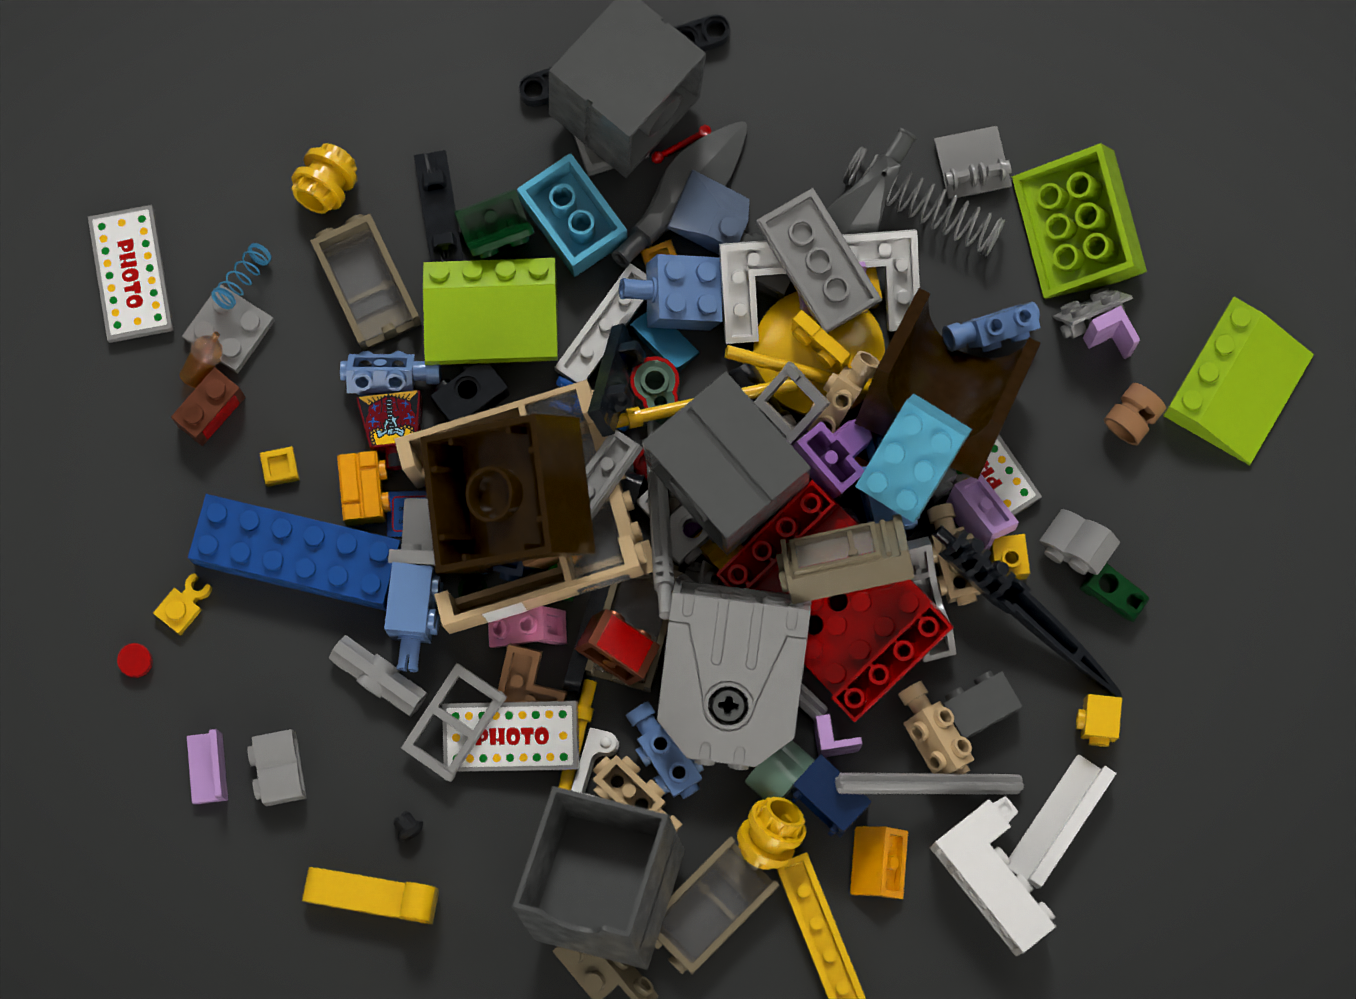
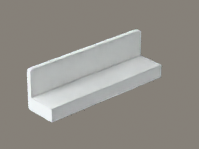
M1077 755L1010 855L1011 863L1007 865L1010 870L1016 875L1021 874L1035 888L1039 889L1042 887L1117 773L1106 766L1100 769L1083 756Z

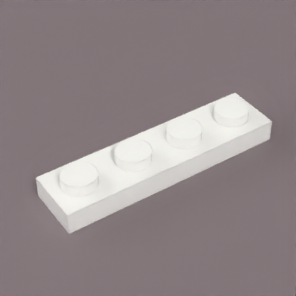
M631 263L554 367L556 372L568 380L577 383L590 378L603 359L611 327L624 323L626 327L645 300L620 299L619 283L622 278L646 280V273Z

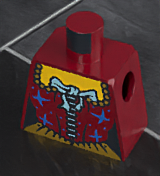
M420 390L357 397V403L371 451L385 454L387 470H402L395 438L421 431L423 398Z

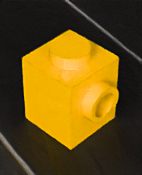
M1025 534L1001 536L995 539L989 550L992 553L990 561L1000 560L1005 562L1009 567L1008 572L1012 571L1016 575V579H1027L1030 574Z
M1088 694L1084 698L1083 709H1078L1076 715V729L1081 730L1080 739H1089V745L1108 747L1109 742H1115L1119 738L1122 698Z

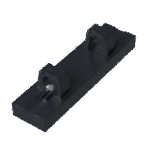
M446 150L414 155L430 261H464L459 226L454 214L456 208ZM429 186H443V189L428 191Z
M624 323L611 327L588 409V415L603 437L615 434L621 411L633 406L635 397L628 388L632 368L644 363L646 353L639 342L634 341L629 336Z

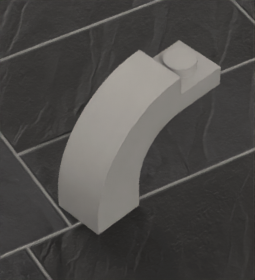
M929 537L907 541L915 576L912 580L949 620L938 587L932 544ZM953 629L922 658L924 662L956 655Z

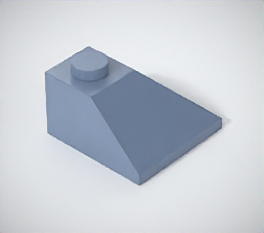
M692 170L667 225V229L719 255V244L738 243L748 223L750 199Z

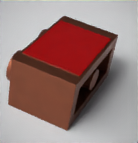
M214 367L171 418L180 429L203 446L246 397L240 387Z
M604 609L591 617L575 650L630 686L644 679L661 645L652 640V636L648 632L634 628L625 622L624 617L620 613Z

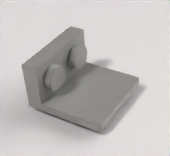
M406 498L404 500L401 550L389 549L388 563L397 562L435 567L427 499Z

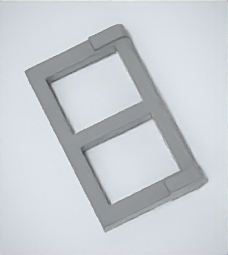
M790 361L785 364L780 373L754 401L755 405L786 435L785 439L791 445H794L830 404L797 366ZM788 377L815 403L814 407L794 429L768 402Z
M456 663L401 749L443 777L444 780L452 782L456 776L455 774L507 696L504 692L497 690L459 663ZM459 677L492 699L491 704L474 729H471L440 707ZM434 715L468 737L449 767L415 745Z

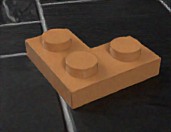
M511 643L508 644L498 690L504 692L507 696L504 702L566 701L568 692L535 684L543 651Z

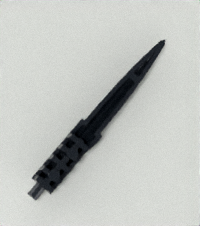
M943 525L933 533V536L944 545L939 555L989 602L1007 614L1010 613L1048 647L1114 697L1122 698L1119 688L1092 655L1054 615L1029 593L1031 588L1022 580L1016 579V575L1012 571L1008 572L1009 567L1005 562L1000 560L991 562L988 559L992 553L988 549L984 550L982 540L975 537L967 540L966 537L969 533L965 530L957 531L952 535Z

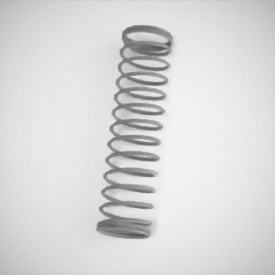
M862 146L857 150L846 170L843 184L849 185L851 183L852 187L854 186L867 148ZM878 154L875 155L874 159L872 160L864 175L870 170V168L876 162ZM909 172L898 192L889 202L894 186L893 183L886 200V206H890L900 194L897 203V212H900L912 199L908 216L909 218L913 217L923 205L919 218L920 223H924L935 210L931 221V229L938 227L947 214L942 234H948L958 221L954 232V241L959 240L970 225L965 240V247L970 246L981 232L976 251L977 253L981 252L985 257L988 256L1003 229L1005 219L999 218L991 234L980 248L992 216L991 212L986 216L973 238L969 241L972 229L981 210L980 206L977 207L966 226L957 236L969 201L965 202L952 224L946 230L948 220L958 198L957 195L953 197L943 215L934 225L937 213L946 194V189L942 191L929 213L923 219L935 183L930 186L926 195L912 214V208L924 178L922 177L901 208V201L912 172Z

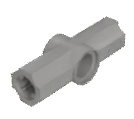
M346 635L338 641L328 657L342 670L357 679L356 682L378 698L383 697L409 717H412L417 712L428 695L421 687L399 673L400 670H397L386 659L378 654L373 655Z

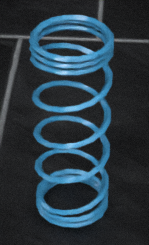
M252 243L248 247V251L243 253V261L236 262L234 264V271L226 274V281L220 282L217 288L211 292L213 300L220 307L232 309L236 305L235 297L228 290L220 288L222 283H227L235 294L244 295L243 290L238 285L228 281L230 273H235L242 283L252 285V281L247 275L236 271L238 263H244L247 270L252 274L260 275V271L255 265L244 261V256L247 253L259 265H268L272 260L268 249L261 244ZM252 247L258 248L262 252H264L268 257V260L262 254L253 251ZM246 264L253 266L258 271V273H255L252 270H250ZM238 274L246 277L250 283L243 281ZM230 284L236 286L242 293L236 292ZM215 292H218L223 301H225L229 305H226L223 302H221L216 296ZM221 294L225 295L231 303L225 300Z

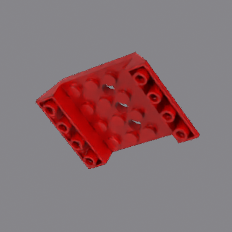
M811 480L716 575L729 587L783 593L776 554L782 553L781 539H785L786 543H788L790 539L859 524L814 480ZM912 579L844 593L848 603L846 608L839 612L833 610L830 606L831 596L811 600L810 617L814 615L819 616L823 621V629L817 635H812L808 632L804 665L833 694L831 698L855 723L954 628L935 603Z

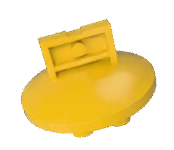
M797 291L780 299L767 311L758 326L759 342H754L753 352L840 374L845 366L850 369L852 368L851 362L858 351H865L873 355L879 362L885 353L882 331L869 310L867 313L858 315L827 334L816 323L813 316H808L801 310ZM755 366L766 383L772 382L780 373ZM809 380L824 397L827 395L828 392L823 390L825 384ZM798 386L797 390L774 395L781 406L804 416L814 404ZM859 394L851 409L860 404L866 395Z

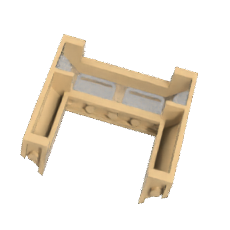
M586 379L395 438V443L402 470L418 489L426 486L420 437L533 413L578 417L580 419L585 468L608 436L603 437L588 415L594 390H592ZM620 481L592 519L596 554L570 556L569 558L561 556L559 557L560 562L557 563V568L456 599L453 598L448 590L434 594L442 626L449 634L652 573L651 543L649 540L642 541L643 536L638 521L632 522L629 511L635 508L629 490L623 492Z

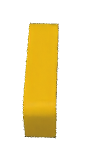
M308 867L302 901L433 924L439 889L425 884L402 883Z

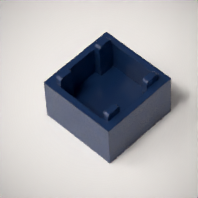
M820 754L793 783L790 791L793 794L791 801L795 804L800 800L830 828L828 832L830 837L836 834L841 838L868 809L872 801L865 794L838 793L836 791L835 779L841 772Z

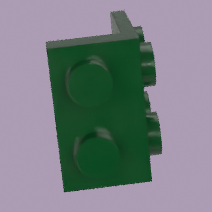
M515 189L454 211L467 248L472 256L479 255L481 259L498 253V247L510 243L511 247L524 244L530 240L528 236L535 233L532 225L526 219Z

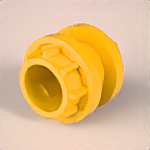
M325 143L321 147L310 148L304 156L305 166L298 167L291 177L293 183L292 191L294 197L301 205L313 212L325 214L328 210L341 207L345 201L343 191L351 190L357 182V175L355 173L357 167L352 156L336 145Z
M781 797L766 798V800L756 802L748 814V819L742 823L737 832L738 847L744 859L751 865L764 870L776 869L777 867L787 865L795 853V848L802 843L806 836L805 819L801 810L791 801Z

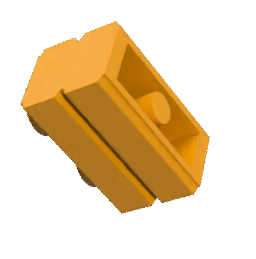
M377 451L338 455L342 514L345 525L356 526L385 522V512H391L389 492H383L382 480L388 479L386 460H380Z

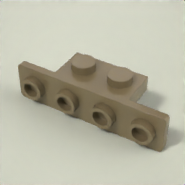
M558 946L553 950V953L592 999H604L618 985H620L630 999L658 998L652 983L642 976L634 966Z

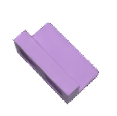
M1122 306L1091 320L1083 336L1089 349L1112 338L1124 359L1132 355L1140 338Z
M980 474L978 480L970 477L954 484L946 502L953 505L956 515L953 520L959 527L964 526L965 531L972 533L976 539L982 540L984 550H990L995 539L1016 530L1019 524L1018 520L982 474Z
M830 714L816 716L813 727L818 757L820 754L823 757L859 752L862 746L861 737L834 741Z
M211 729L207 734L187 736L192 803L203 804L228 801L223 734L217 729Z

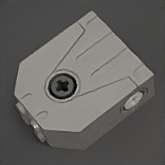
M676 579L672 592L657 721L686 758L694 759V762L699 765L711 766L715 762L727 763L728 767L732 769L747 770L749 766H758L794 739L811 601L792 604L790 594ZM727 696L733 697V700L727 699Z

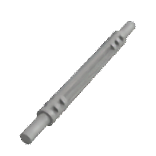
M655 421L647 422L648 436L660 427V423ZM646 464L654 589L658 592L659 617L661 619H669L672 600L671 591L675 586L668 488Z

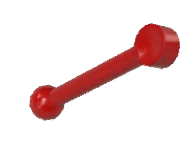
M702 125L699 128V132L661 152H653L651 155L652 161L657 164L661 163L664 157L710 134L711 128L708 125Z

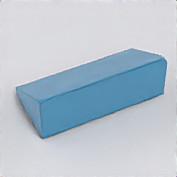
M647 312L630 324L631 331L656 356L665 358L675 365L678 373L700 354L677 329L647 328Z

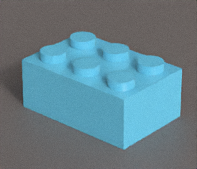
M571 153L517 188L520 203L574 277L613 252L628 238L625 226Z
M913 394L904 403L855 487L914 523L921 515L972 429Z

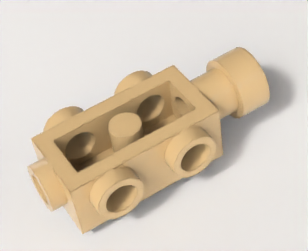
M858 351L851 362V369L845 366L839 376L834 372L823 387V390L828 392L825 398L830 404L807 429L808 431L821 421L832 434L837 431L868 379L873 378L880 363L876 357L865 351Z
M952 503L937 505L926 511L929 522L934 524L935 530L941 525L952 535L957 531L965 530L964 526L955 527L953 518L956 515ZM969 533L966 537L967 540L974 538L972 533ZM931 535L930 542L932 544L934 563H936L940 575L936 576L940 595H946L948 603L957 601L958 606L977 601L976 596L981 593L939 555L944 545ZM956 578L963 579L965 587L962 589L956 588L953 580Z
M922 681L901 691L898 694L905 706L909 705L914 714L903 724L933 774H967L970 772L968 764L975 760L971 754L972 746L968 739L960 736L954 726V715L951 710L943 707L940 701L932 705L926 696L928 691Z
M617 755L612 760L606 756L593 769V772L597 774L593 778V782L597 785L593 791L600 798L635 806L638 800L644 799L648 802V810L667 814L662 809L666 805V802L661 798L665 792L652 779L645 783L637 775L641 769L628 756H625L622 760ZM614 776H621L624 779L621 787L615 788L611 785V780ZM672 815L670 818L677 832L683 824Z

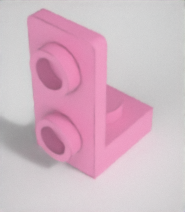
M541 606L488 623L489 646L500 648L506 647L510 643L519 645L532 642L551 645L567 644L566 611Z

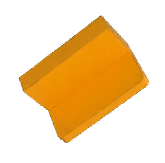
M857 826L855 828L850 893L852 895L903 899L908 842L907 830L887 826Z

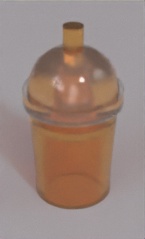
M214 332L212 336H201L193 341L191 351L179 373L181 380L185 384L197 388L216 364L222 360L223 347L218 340L220 336L218 332Z

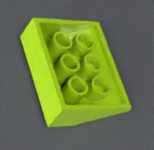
M1100 143L1012 176L1045 299L1118 283L1147 272L1114 150Z
M555 258L424 262L425 365L558 361L557 274Z
M1233 297L1163 416L1244 463L1251 465L1314 354L1263 312Z

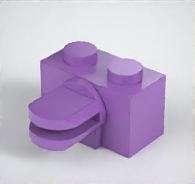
M856 419L846 422L833 434L821 421L792 445L811 467V479L833 499L849 488L864 472L863 468L854 458L870 444L872 435L870 430L854 424Z

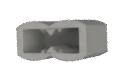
M1065 509L1060 510L1039 540L1045 547L1044 554L1048 558L1059 564L1062 561L1068 562L1070 567L1083 575L1087 572L1098 575L1120 544V541L1108 528L1094 521L1086 520Z
M290 729L252 737V746H248L247 751L250 765L257 768L258 779L253 780L255 798L257 800L261 799L262 804L265 806L306 799L305 782L296 732Z

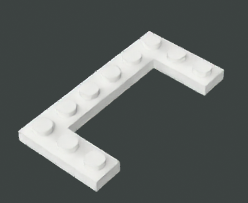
M917 230L843 235L857 260L866 263V268L884 266L887 330L896 331L918 288H920ZM766 240L719 244L725 343L759 342L755 276L786 274Z

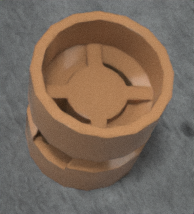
M1132 383L1120 398L1122 404L1114 405L1104 418V423L1120 439L1137 446L1148 433V424H1155L1166 410V406L1150 389L1141 384Z

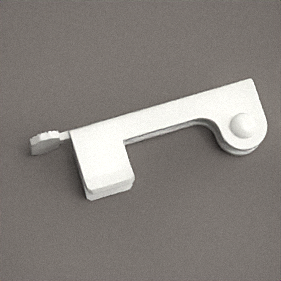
M595 728L589 729L579 762L580 769H577L571 791L586 794L595 760L600 756L611 757L618 752L619 741L614 734Z

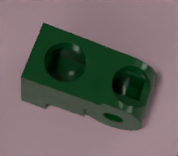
M1107 563L1098 575L1090 573L1079 588L1087 595L1098 599L1107 607H1111L1114 612L1131 622L1136 620L1149 601V597L1141 589Z

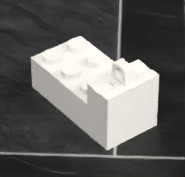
M1004 796L994 803L990 799L938 839L930 849L1014 955L1018 956L1027 951L1056 926L1052 922L1055 916L1044 902L1038 904L1030 895L1033 889L1028 881L1021 874L1015 876L1007 866L1011 861L1000 847L994 849L990 845V843L1011 827L1009 822L1018 813L1011 801Z

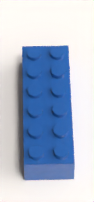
M206 494L188 558L196 566L386 611L392 563H388L389 549L401 550L402 542L398 539Z

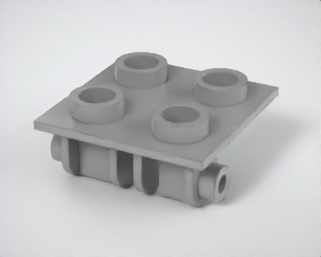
M997 126L934 138L948 200L953 199L955 195L960 198L1012 187L1009 176L1011 165L1010 161L1005 159Z
M1102 288L1091 293V299L1079 303V301H1074L1060 308L1062 312L1053 315V318L1064 322V325L1060 326L1064 338L1071 337L1074 339L1086 332L1092 320L1091 317L1095 319L1119 306H1122L1125 312L1123 303L1133 299L1132 295L1109 290V288Z

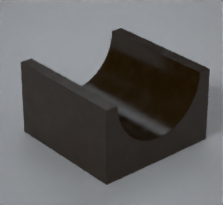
M918 288L875 371L854 424L885 437L906 400L915 394L972 429L950 467L978 480L1041 342L1028 338L1019 350L999 358L977 357L961 350L951 352L946 347L943 337L936 330L929 314V298L931 293Z
M533 413L420 437L436 573L483 574L493 572V566L512 562L596 554L580 419L578 417Z

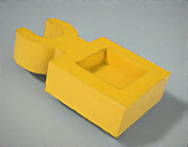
M195 573L186 579L185 590L182 593L174 587L153 612L155 616L180 636L202 611L195 603L198 600L207 598L213 589L207 583L202 590L195 591L194 584L199 579Z

